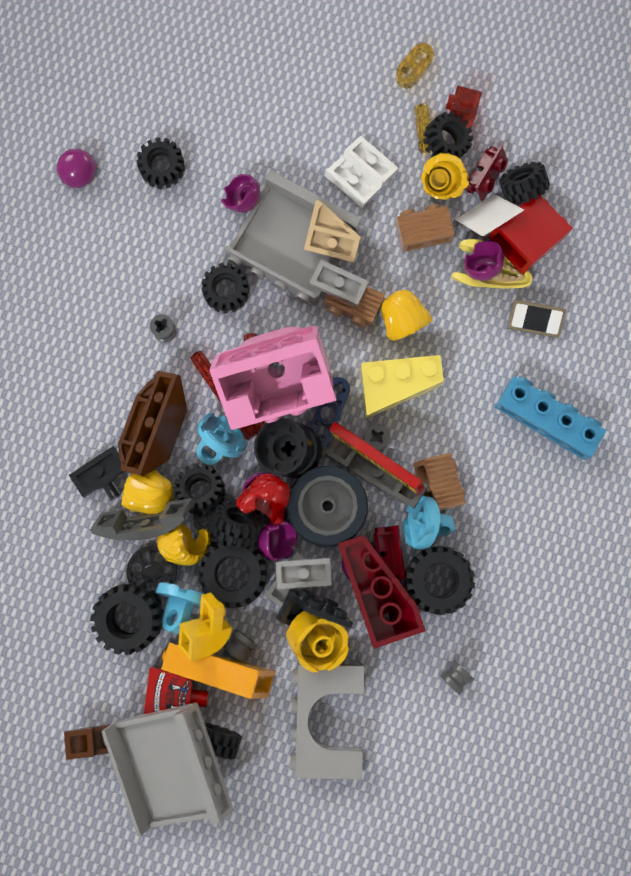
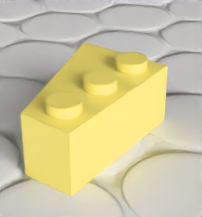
M441 355L361 363L360 376L365 420L440 387L444 381Z

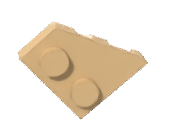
M316 200L304 250L354 263L361 236L322 201Z

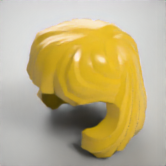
M440 153L428 159L424 164V170L421 175L423 190L436 200L457 198L468 187L469 175L459 157L449 153Z
M409 290L395 291L387 296L381 305L386 336L392 341L414 334L433 321L429 311Z
M156 469L144 477L131 474L124 484L121 505L132 512L145 514L163 512L167 503L174 501L173 485Z
M181 523L168 533L157 536V548L166 561L180 566H191L198 563L203 555L207 554L208 546L211 544V534L207 529L198 530L199 536L194 540L191 529Z

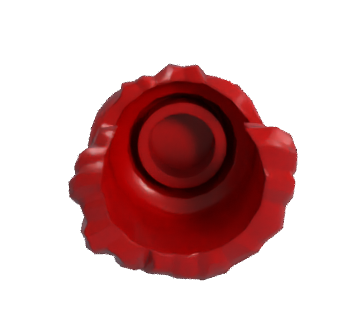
M269 473L262 474L256 477L250 486L238 497L236 507L245 514L255 509L259 510L269 517L274 525L278 526L284 521L285 507L290 500V488L278 476Z

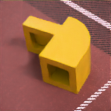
M212 593L201 595L200 618L183 622L179 625L178 646L191 662L208 657L219 651L229 639L232 627L224 619V605Z

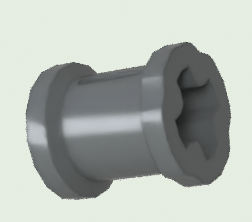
M159 314L150 322L151 332L158 341L165 343L175 338L177 334L176 327L169 316ZM167 325V332L164 330H162L161 332L159 331L158 328L160 326L165 327Z

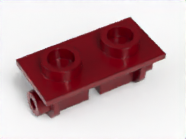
M500 145L499 149L493 146L486 149L477 163V167L483 169V171L474 169L468 178L469 185L465 188V191L469 194L477 192L482 202L487 194L493 190L500 172L502 173L507 166L508 159L502 145Z
M399 525L375 528L373 537L376 552H381L382 560L398 580L406 579Z

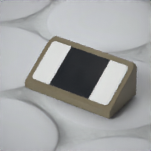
M514 300L511 304L507 329L559 338L566 309Z

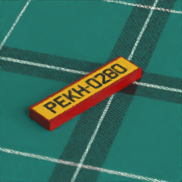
M334 422L329 428L335 438L418 495L423 491L424 485L418 477L338 422Z

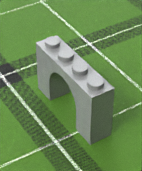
M298 663V669H293L292 686H298L297 697H292V714H297V725H291V742H296V753L290 754V770H295V778L362 780V747H338L321 743L314 737L309 728L308 716L312 706L326 695L364 694V665L340 664L333 670H320L318 673L308 671Z

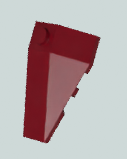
M362 535L338 543L373 649L425 632L426 630L417 604L366 537Z

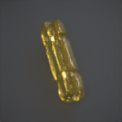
M421 103L414 107L417 139H419L418 149L421 154H427L425 148L429 145L423 144V139L426 138L423 136V133L426 130V126L430 123L428 117L429 107L426 103Z

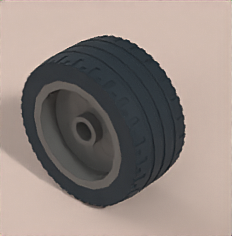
M320 466L305 472L293 484L290 490L287 512L293 529L302 539L319 547H336L338 543L353 539L362 529L368 514V499L364 487L353 474L336 466ZM326 502L328 504L331 502L333 504L332 510L325 511L322 506L323 503Z

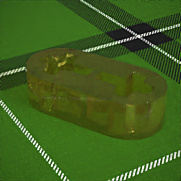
M419 43L415 45L399 64L395 80L400 87L405 89L412 88L431 66L434 51L429 44ZM418 54H427L426 58H422L419 61V63H417ZM412 68L411 77L404 79L403 73L407 74Z

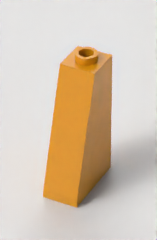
M169 643L163 652L161 670L249 699L269 697L276 672L274 670L246 662L243 663L215 653L191 662L179 648V643Z

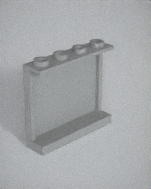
M270 170L265 178L266 185L260 194L258 204L248 214L230 247L225 246L224 248L226 257H228L227 260L235 266H245L250 269V273L261 280L264 277L273 282L272 285L283 292L289 290L296 294L295 298L302 303L309 304L311 302L316 305L323 292L309 286V283L320 260L337 267L342 259L304 250L315 201H322L355 232H358L360 228L361 218Z
M197 702L117 720L101 731L138 837L153 827L209 818L211 825L218 824L234 810Z

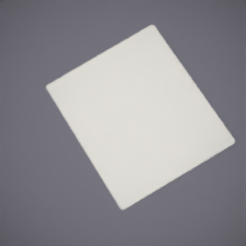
M494 194L455 220L479 235L485 236L524 211V209Z

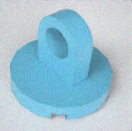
M208 413L199 421L197 428L202 440L197 446L196 453L201 462L207 465H214L223 456L236 458L245 451L248 442L247 439L244 440L243 430L241 428L231 430L226 416L219 415V417H216L214 413ZM205 446H209L214 450L216 456L209 455L205 450Z
M423 496L415 509L407 506L406 512H409L408 519L404 518L403 535L406 543L414 549L425 550L433 544L436 537L447 536L454 532L455 524L453 517L441 514L437 502L432 497Z
M159 583L155 593L168 599L162 617L163 628L171 633L179 634V625L189 621L193 606L200 608L201 595L203 593L192 589H187L186 591V589H180L178 585L170 583ZM178 614L177 620L174 623V618Z

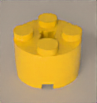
M306 611L301 612L293 619L286 632V639L290 649L300 664L308 671L319 673L320 670H333L345 660L348 654L349 637L344 627Z

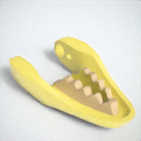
M467 239L459 243V248L464 252L473 253L474 245L483 241ZM505 256L502 271L491 280H474L459 271L452 273L451 279L468 286L499 289L527 287L532 283L533 279L529 271L523 275Z

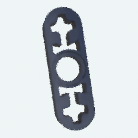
M341 377L333 378V386L336 387L338 383L342 384V389L346 392L344 394L340 393L337 397L336 402L341 403L340 406L334 402L318 406L310 424V428L318 433L320 425H315L316 421L324 426H332L334 422H338L350 393V385L346 379ZM324 407H332L335 410L336 416L333 420L326 421L321 417L320 412ZM324 428L322 437L326 439L324 442L321 441L322 449L327 447L332 437V433L327 428Z

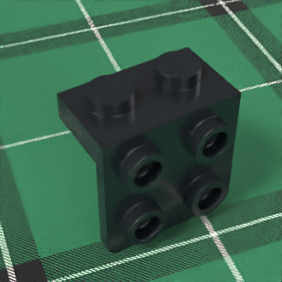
M290 589L277 616L279 622L290 625L298 614L306 611L351 628L353 624L347 617L348 613L338 608V603L328 598H324L323 601L316 599L313 593L305 589H300L299 592Z

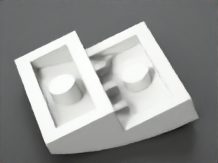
M360 136L344 150L343 156L326 170L324 176L359 207L363 208L387 184L399 168Z

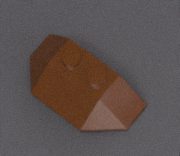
M157 371L153 375L154 378L146 383L136 395L118 442L121 460L120 468L122 471L144 477L170 459L187 413L181 376L178 374Z

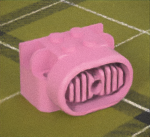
M317 326L305 328L286 327L249 338L239 347L216 355L209 370L231 430L262 421L266 423L275 422L283 415L290 413L293 416L300 415L308 408L336 401L329 360ZM279 362V365L283 364L284 367L275 368L271 363Z

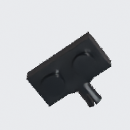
M112 446L69 474L70 479L83 498L100 489H104L110 501H114L121 496L112 483L119 475L124 473L120 468L121 460L118 450Z

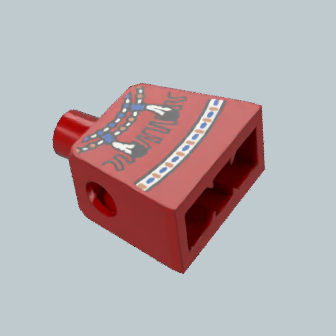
M159 666L149 668L144 714L196 702L199 707L207 708L209 691L195 690V680L161 670L162 667Z

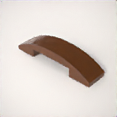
M111 724L64 731L66 760L109 754L101 731Z

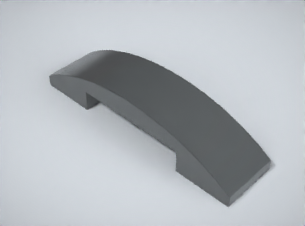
M335 438L326 452L328 457L353 474L415 509L429 487L422 482L424 489L420 495L416 494L337 438Z
M192 498L170 501L165 506L163 512L127 517L123 509L100 513L90 531L94 535L115 540L154 538L168 533L179 526L185 520L194 502Z

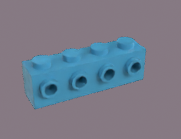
M513 376L494 407L581 459L587 460L591 458L607 431L601 427V422L592 417L585 418L578 413L579 410L568 403L561 404L555 400L556 397L546 390H537L532 387L533 383L521 376L518 378Z

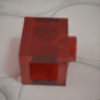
M457 85L455 95L449 94L446 109L450 110V112H455V117L458 114L461 115V121L467 120L468 122L466 127L472 128L482 92Z

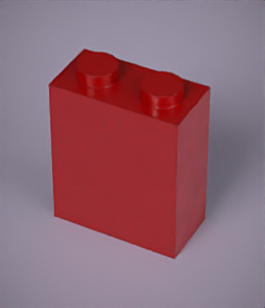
M538 195L539 198L537 199L532 198L530 202L521 204L519 207L524 209V211L494 229L488 236L490 241L497 242L502 247L503 255L523 275L560 244L573 229L567 220L560 216L541 195Z

